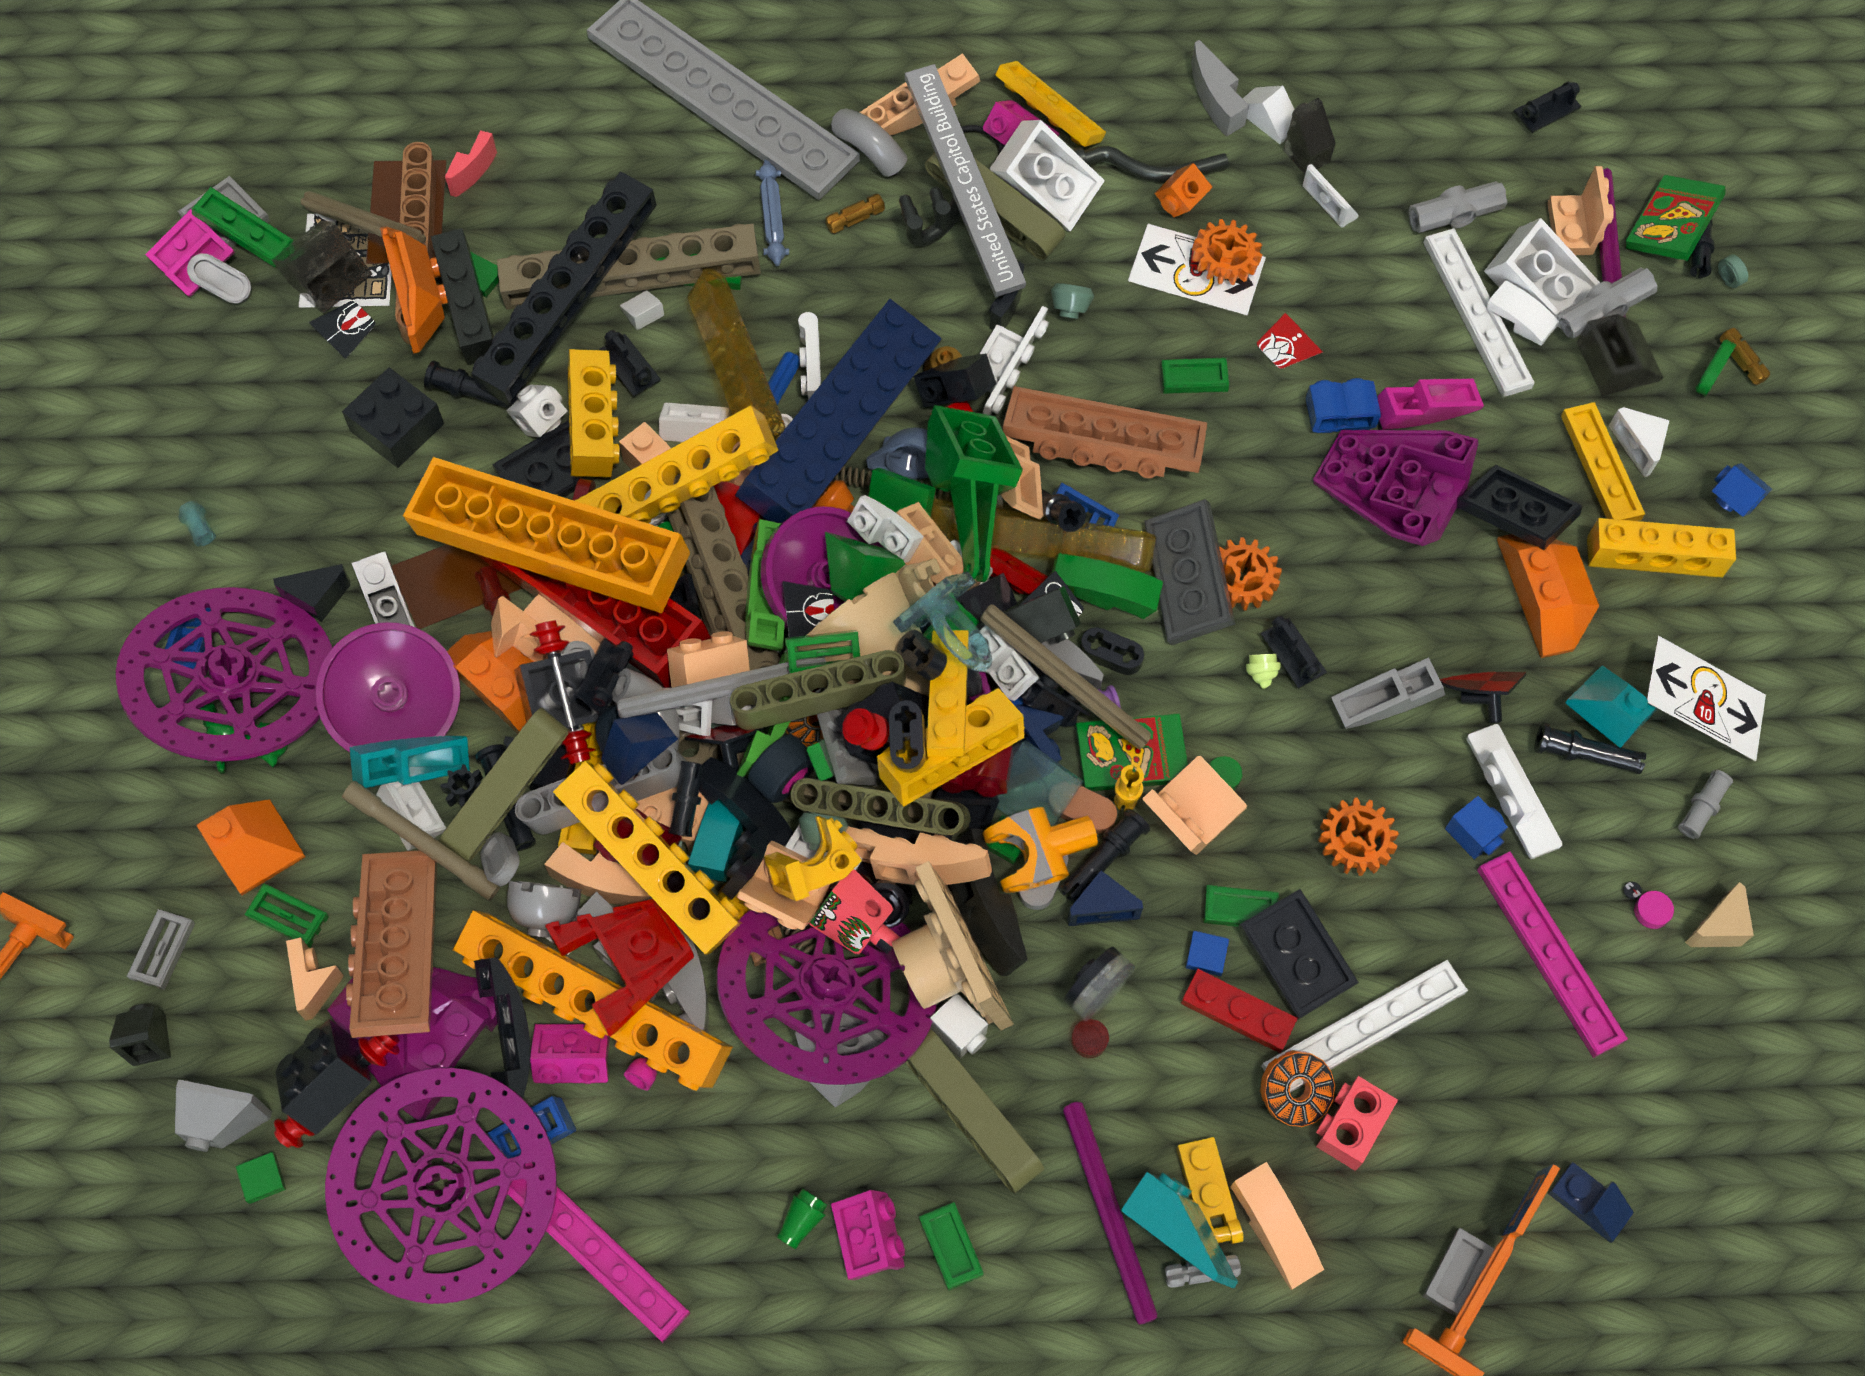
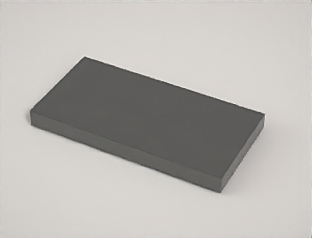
M1204 499L1145 520L1155 578L1163 581L1159 600L1167 641L1171 645H1175L1235 625L1210 502Z

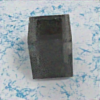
M1319 98L1309 103H1302L1295 108L1283 149L1297 167L1306 174L1307 167L1310 164L1319 169L1330 163L1336 144L1323 103Z

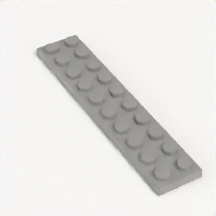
M619 0L587 29L588 38L759 159L769 161L777 170L781 171L782 175L818 200L860 161V153L639 0Z

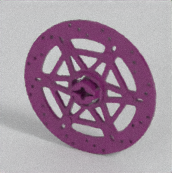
M225 587L200 590L177 597L161 605L143 618L131 631L117 659L116 686L118 697L124 712L132 724L145 737L166 750L182 756L207 761H237L255 758L281 749L294 742L319 720L320 716L316 704V682L321 665L333 647L323 628L311 615L282 597L248 588ZM209 607L211 611L208 612L205 608ZM221 613H249L264 617L275 623L269 628H261L223 620ZM193 618L200 619V626L170 648L162 649L155 647L168 632L178 625ZM228 631L255 637L240 645H235ZM218 632L225 645L212 647V633ZM204 637L205 652L182 651L198 638ZM289 638H296L304 649L309 664V674L306 677L296 676L292 673L283 645ZM269 642L258 655L254 656L249 652V650ZM275 651L278 653L283 671H278L261 664ZM173 661L197 663L195 668L191 669ZM148 667L161 669L170 699V702L162 708H157L147 693L144 674L145 669ZM245 667H246V668H247V667H250V668L248 669L247 674H246V672H245ZM209 668V677L205 678L204 676H206ZM171 673L190 678L192 681L181 693H176ZM263 675L282 683L258 682V680ZM197 689H201L206 693L189 703H185ZM251 692L273 693L257 707L251 708ZM291 695L300 698L291 710L275 722L262 728L255 726L254 721L285 696ZM243 698V713L238 714L235 711L230 699ZM218 699L227 714L200 710L199 708ZM185 717L232 726L234 733L231 735L200 733L182 727L178 723ZM244 735H249L250 739H246Z
M829 890V891H828V893H827V895H826L824 901L826 900V898L828 897V895L830 894V892H831L832 890ZM749 910L740 918L742 924L726 938L719 956L716 973L717 991L722 1011L732 1030L742 1043L762 1061L785 1074L808 1082L847 1085L867 1082L894 1071L911 1058L922 1045L932 1025L930 1017L935 1014L937 1004L924 1009L907 981L909 997L905 1016H899L890 1010V972L898 969L905 970V966L899 964L893 948L886 954L883 951H877L867 944L861 952L866 955L865 957L846 960L842 945L832 940L834 955L822 953L827 936L815 928H810L777 940L769 935L768 932L780 924L777 921L778 918L766 912L759 913L753 910ZM903 923L890 928L900 937L911 932ZM811 938L817 939L813 955L790 947ZM752 952H756L765 958L764 996L757 999L749 997L746 987V965ZM779 954L799 961L802 965L799 969H795ZM872 965L877 967L862 977L858 976L855 971L856 968ZM774 966H777L793 980L778 990L773 989ZM877 978L882 980L881 1002H878L863 989L864 986ZM792 992H796L801 999L781 1004L777 1002ZM857 999H860L870 1009H872L876 1013V1015L867 1012L863 1009H860L854 1006L853 1004ZM809 1009L814 1029L788 1013ZM843 1013L866 1022L844 1032L839 1031ZM821 1014L833 1015L830 1033H825L823 1030ZM772 1017L778 1019L814 1042V1052L805 1051L784 1041L771 1031L763 1021ZM876 1029L889 1036L887 1040L878 1046L861 1053L842 1056L837 1052L838 1044ZM823 1057H827V1059H828V1063H827V1064L824 1063Z
M433 1068L406 1074L380 1087L367 1097L355 1109L341 1129L331 1151L325 1178V1200L329 1223L341 1251L350 1264L364 1278L383 1291L402 1299L428 1304L452 1303L476 1297L492 1290L514 1275L529 1260L543 1239L551 1221L557 1193V1169L552 1144L547 1131L531 1106L519 1094L500 1081L482 1073L457 1068ZM475 1092L476 1096L473 1103L471 1104L469 1100L471 1094ZM436 1097H454L458 1100V1105L453 1115L406 1124L399 1116L401 1109L421 1100ZM482 1108L493 1112L508 1126L521 1148L520 1156L507 1158L478 1124L477 1118ZM381 1112H384L388 1117L387 1122L381 1117ZM511 1119H515L514 1124L511 1123ZM448 1125V1129L436 1149L432 1148L416 1134L421 1129ZM526 1125H529L528 1130L525 1129ZM459 1126H463L464 1133L460 1153L449 1151L448 1145ZM377 1130H380L388 1141L374 1180L369 1189L358 1190L356 1188V1177L362 1154L371 1137ZM473 1134H476L494 1155L495 1159L493 1161H469ZM404 1138H407L424 1152V1155L416 1163L412 1161L402 1143ZM396 1151L408 1173L403 1177L384 1184V1176L393 1152ZM437 1158H443L444 1162H448L450 1164L457 1163L462 1168L463 1172H460L456 1167H453L451 1165H436L430 1168L428 1167L432 1165V1160ZM526 1163H535L533 1168L525 1169L524 1167ZM476 1169H499L500 1175L483 1183L476 1184L474 1171ZM425 1170V1171L421 1174V1177H420L419 1181L417 1182L418 1175L420 1174L421 1171ZM541 1175H544V1180L540 1179ZM440 1178L448 1179V1181L456 1180V1183L445 1187L443 1192L439 1189L435 1190V1188L427 1189V1186L434 1185V1182H438ZM525 1179L527 1181V1192L521 1216L507 1239H503L495 1228L510 1185L514 1180ZM403 1185L407 1186V1200H383L382 1195ZM498 1185L500 1190L490 1218H486L475 1195ZM464 1187H466L465 1194L463 1195L462 1199H457L461 1195ZM548 1190H551V1195H548ZM420 1197H422L426 1202L431 1203L433 1205L446 1204L452 1201L455 1202L451 1204L452 1209H449L447 1211H439V1207H435L433 1205L426 1206L421 1201ZM357 1200L358 1204L356 1206L348 1207L349 1201ZM467 1206L470 1207L481 1226L479 1232L459 1217V1213ZM389 1208L414 1209L409 1236L406 1235L388 1213ZM375 1211L405 1247V1252L400 1262L391 1259L374 1243L363 1225L361 1219L363 1213ZM527 1212L531 1213L530 1217L527 1216ZM422 1217L433 1218L435 1223L424 1243H419ZM447 1220L467 1235L465 1240L441 1245L434 1244ZM530 1227L533 1229L531 1233L528 1231ZM475 1245L484 1254L483 1261L460 1271L429 1273L424 1269L429 1255ZM496 1248L503 1254L502 1259L495 1253ZM412 1267L411 1277L407 1278V1272Z

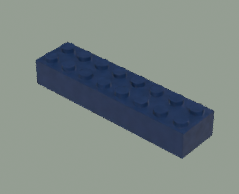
M889 299L775 442L779 451L770 455L766 462L753 468L735 496L768 521L783 523L796 513L812 508L926 362L942 338L892 299Z

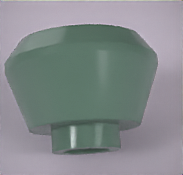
M1056 283L1051 288L1054 309H1060L1059 316L1078 319L1079 313H1086L1095 296L1091 288Z
M805 812L799 818L803 841L810 843L809 849L817 851L821 839L815 817L833 818L834 821L837 819L843 825L838 830L840 833L846 832L848 829V823L844 817Z

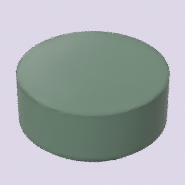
M1731 254L1719 261L1718 271L1726 285L1737 288L1748 281L1747 268L1738 256Z

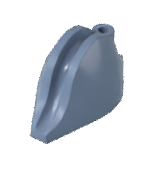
M916 427L907 428L896 432L892 436L885 437L882 447L867 457L868 468L872 470L882 468L910 479L928 478L929 476L925 470L927 430Z

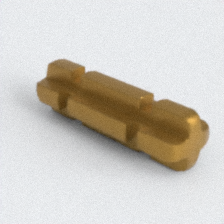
M874 194L866 198V202L861 200L841 209L840 214L838 212L830 214L825 218L826 226L834 234L843 230L844 225L850 227L869 218L871 213L876 215L885 210L883 199L879 194Z
M1736 328L1725 331L1720 337V342L1722 343L1723 340L1727 339L1737 344L1731 356L1744 372H1749L1747 377L1754 385H1759L1766 381L1770 376V371L1764 364H1759L1760 358L1746 340H1740L1743 337Z

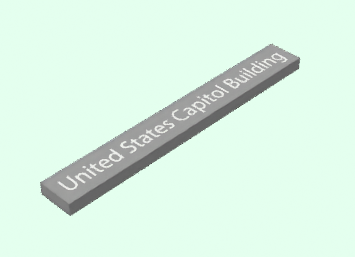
M935 64L906 72L905 81L994 296L998 297L1025 288V278Z

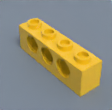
M569 349L567 373L571 476L611 477L613 464H619L620 457L619 444H613V437H618V417H612V410H617V391L611 390V384L616 382V365L610 364L609 351Z
M1598 518L1587 536L1589 567L1723 578L1736 560L1734 529Z
M997 688L988 694L979 696L974 702L966 706L964 757H927L926 749V760L922 768L917 772L905 773L899 770L893 763L890 747H888L877 756L879 778L904 807L1023 739L1024 716L1006 695ZM925 728L926 746H927V728ZM910 740L905 741V753L899 754V757L903 758L906 764L911 763L913 756H918V753L912 750Z

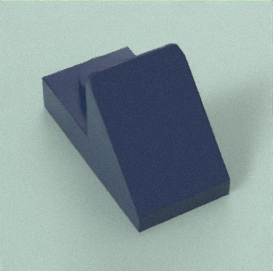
M1016 705L1015 707L1024 716V738L1020 742L1024 740L1030 749L1029 758L1041 776L1045 777L1054 772L1062 760L1058 745L1047 736L1059 728L1064 717Z
M1574 1162L1568 1165L1548 1193L1610 1243L1615 1240L1634 1213L1613 1181L1603 1186Z

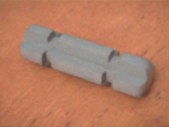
M1225 1256L1235 1277H1238L1241 1274L1238 1256ZM1186 1262L1185 1266H1182L1180 1263L1168 1265L1165 1268V1278L1170 1288L1184 1286L1185 1282L1191 1285L1213 1281L1189 1262Z

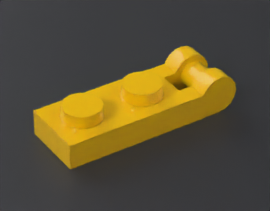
M1211 1137L1178 1145L1176 1150L1186 1186L1192 1190L1189 1197L1199 1204L1218 1243L1230 1241L1231 1244L1243 1242L1242 1228L1237 1219L1215 1138ZM1222 1216L1225 1226L1213 1228L1210 1219Z

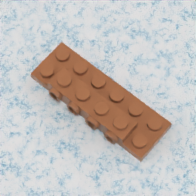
M1016 386L1013 387L1003 424V432L1006 436L1016 440L1034 442L1033 453H1038L1045 459L1053 460L1057 457L1070 459L1079 466H1087L1091 463L1106 466L1112 472L1128 470L1138 472L1144 478L1164 477L1166 467L1179 471L1199 473L1207 429V422Z
M421 851L362 854L359 897H353L354 919L358 920L357 925H351L352 947H355V954H349L348 958L349 975L353 977V983H349L346 986L347 1005L351 1006L349 1029L352 1038L430 1032L437 862Z

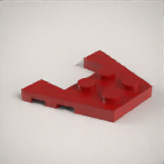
M654 899L613 908V913L592 917L589 913L577 916V921L560 925L559 921H555L545 925L561 956L576 950L594 939H598L624 982L625 987L591 1004L609 1037L614 1035L694 958L690 945L676 923Z

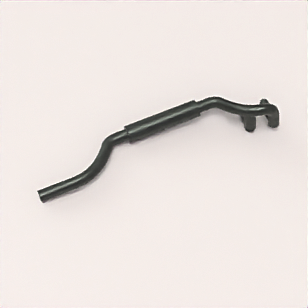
M1099 146L1083 150L1082 147L1072 149L1088 165L1110 162L1124 172L1154 182H1166L1178 169L1192 163L1197 166L1203 175L1228 169L1229 167L1228 158L1225 153L1176 166L1160 167L1137 161L1117 148L1110 146ZM933 187L929 192L935 223L922 230L923 221L919 217L911 197L905 194L899 198V204L902 209L901 214L906 225V236L908 241L915 246H927L942 238L955 225L961 215L954 197H952L949 204L944 199L939 187Z

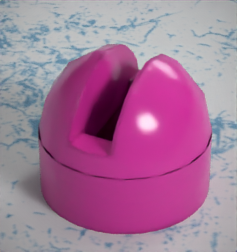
M640 1057L628 1066L624 1076L637 1088L647 1091L654 1083L658 1073L657 1070L646 1064L648 1058Z

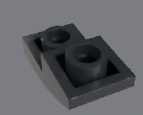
M1019 261L1018 264L1023 274L1024 264ZM1022 289L1001 295L992 303L989 309V329L993 331L997 324L1004 328L1007 327L1019 304Z
M764 824L753 834L748 830L745 831L733 845L738 851L728 862L732 865L726 873L730 880L721 889L731 900L753 876L763 860L768 843V828Z

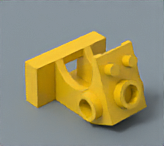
M815 817L821 843L816 854L810 859L799 862V860L779 852L764 856L775 892L794 901L809 897L810 891L846 878L862 861L855 852L858 848L856 842L845 831L841 833L838 831L843 825L837 819L834 821L833 818Z

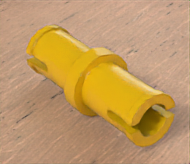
M1134 765L1124 767L1115 783L1114 791L1116 795L1114 803L1119 810H1121L1122 805H1125L1124 811L1128 808L1133 810L1137 800L1140 799L1143 793L1142 782L1144 773L1138 766L1136 772L1132 771Z

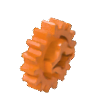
M1219 219L1216 227L1209 222L1205 230H1199L1192 247L1194 251L1192 260L1199 262L1198 271H1208L1206 277L1208 280L1216 276L1218 277V284H1222L1224 279H1229L1231 285H1235L1238 277L1245 282L1249 274H1255L1262 258L1260 253L1262 243L1255 242L1256 233H1246L1247 225L1238 228L1236 227V220H1232L1230 225H1225L1223 219Z
M1241 537L1239 545H1235L1231 540H1227L1225 549L1219 547L1232 609L1236 603H1241L1243 611H1247L1249 603H1253L1256 608H1260L1263 599L1270 601L1274 593L1273 591H1277L1280 581L1278 579L1282 569L1276 567L1278 557H1268L1270 550L1268 546L1262 550L1257 548L1258 540H1254L1251 545H1246L1244 537ZM1247 567V575H1244V578L1241 581V572L1243 573L1244 568Z
M1358 798L1353 799L1351 806H1348L1344 800L1340 801L1337 807L1338 811L1331 807L1326 815L1328 819H1323L1320 825V829L1325 832L1320 834L1318 840L1321 843L1328 844L1322 852L1323 855L1332 854L1334 859L1331 865L1335 867L1341 862L1345 865L1344 873L1346 874L1350 872L1351 868H1356L1358 875L1363 876L1366 867L1373 874L1376 873L1380 868V864L1386 866L1391 859L1389 854H1394L1398 846L1392 842L1398 837V831L1389 829L1395 821L1394 818L1384 819L1385 808L1381 807L1377 811L1372 809L1373 801L1370 799L1365 806L1360 805ZM1341 822L1340 828L1342 833L1336 837V826ZM1377 837H1381L1380 849L1376 851L1377 845L1375 841Z

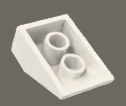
M1041 120L1022 121L990 167L992 172L1057 221L1063 229L1070 232L1105 181Z
M1542 218L1519 227L1484 270L1498 287L1505 280L1516 285L1543 304L1557 319L1558 313L1585 299L1589 291L1600 283Z

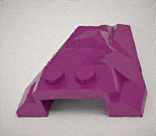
M433 967L430 1032L397 1034L400 1040L397 1044L400 1053L394 1055L389 1052L385 1056L388 1062L385 1067L371 1064L368 1066L369 1071L382 1087L392 1080L420 1070L454 1068L484 1027L492 1032L497 1026L494 997H479L477 978ZM345 986L327 1011L337 1025L351 1035L349 1029L351 1006L347 1005ZM442 1097L421 1100L404 1107L402 1110L419 1122L425 1121Z

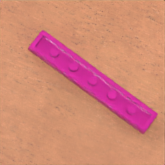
M1509 851L1479 866L1477 869L1478 873L1592 1057L1595 1058L1628 1040L1512 853Z
M531 1162L526 1163L524 1167L525 1169L535 1167V1165ZM544 1175L540 1176L541 1180H544ZM525 1179L512 1181L507 1194L522 1209L526 1199L527 1181ZM557 1187L555 1207L546 1232L663 1343L690 1312ZM551 1190L547 1191L548 1195H551Z

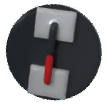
M1628 882L1623 888L1624 894L1630 899H1637L1642 893L1640 885L1636 882Z

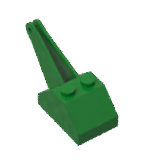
M934 405L927 428L925 470L933 487L942 491H951L965 579L970 581L976 579L977 582L984 583L990 572V554L997 496L1017 486L1023 468L996 416Z

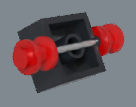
M892 681L877 687L875 693L863 701L851 704L845 713L836 718L849 754L878 765L877 756L890 747L889 714L892 707L904 700L916 703L923 712L925 728H927L929 697ZM905 710L904 716L898 718L897 721L902 722L905 733H910L909 723L911 720L916 719V717L912 716L909 710Z

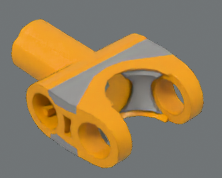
M1036 807L1016 813L993 824L982 833L986 843H1009L1019 848L1024 855V866L1017 870L1016 874L1000 881L1005 893L1033 890L1066 878L1069 872L1063 856L1097 846L1098 844L1094 824L1088 815L1051 826L1044 807Z

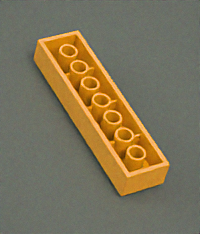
M435 457L432 458L403 514V517L417 535L659 613L663 612L690 555V551L680 533Z

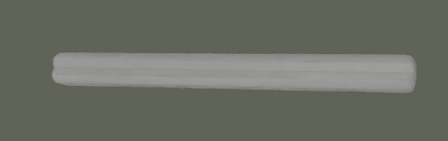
M824 656L796 660V665L826 662ZM788 662L620 699L616 703L620 719L646 715L730 696L737 687L788 674Z

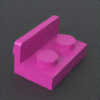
M1013 100L995 102L983 125V130L1003 145H1006L1022 121L1040 119ZM1047 125L1057 136L1060 135L1059 132Z
M535 1024L530 1054L533 1082L546 1084L607 1083L609 1077L607 1060L610 1037L605 1035L602 1039L588 1033L583 1029L585 1024Z
M869 1190L831 1204L848 1280H857L887 1269L898 1270L905 1267L903 1260L905 1248L901 1237L897 1235L894 1222L896 1217L895 1206L886 1192Z

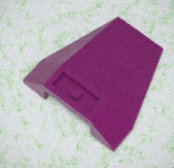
M1341 430L1316 473L1313 483L1389 536L1425 546L1440 540L1457 508L1458 499L1466 492L1479 442L1476 438L1447 430Z

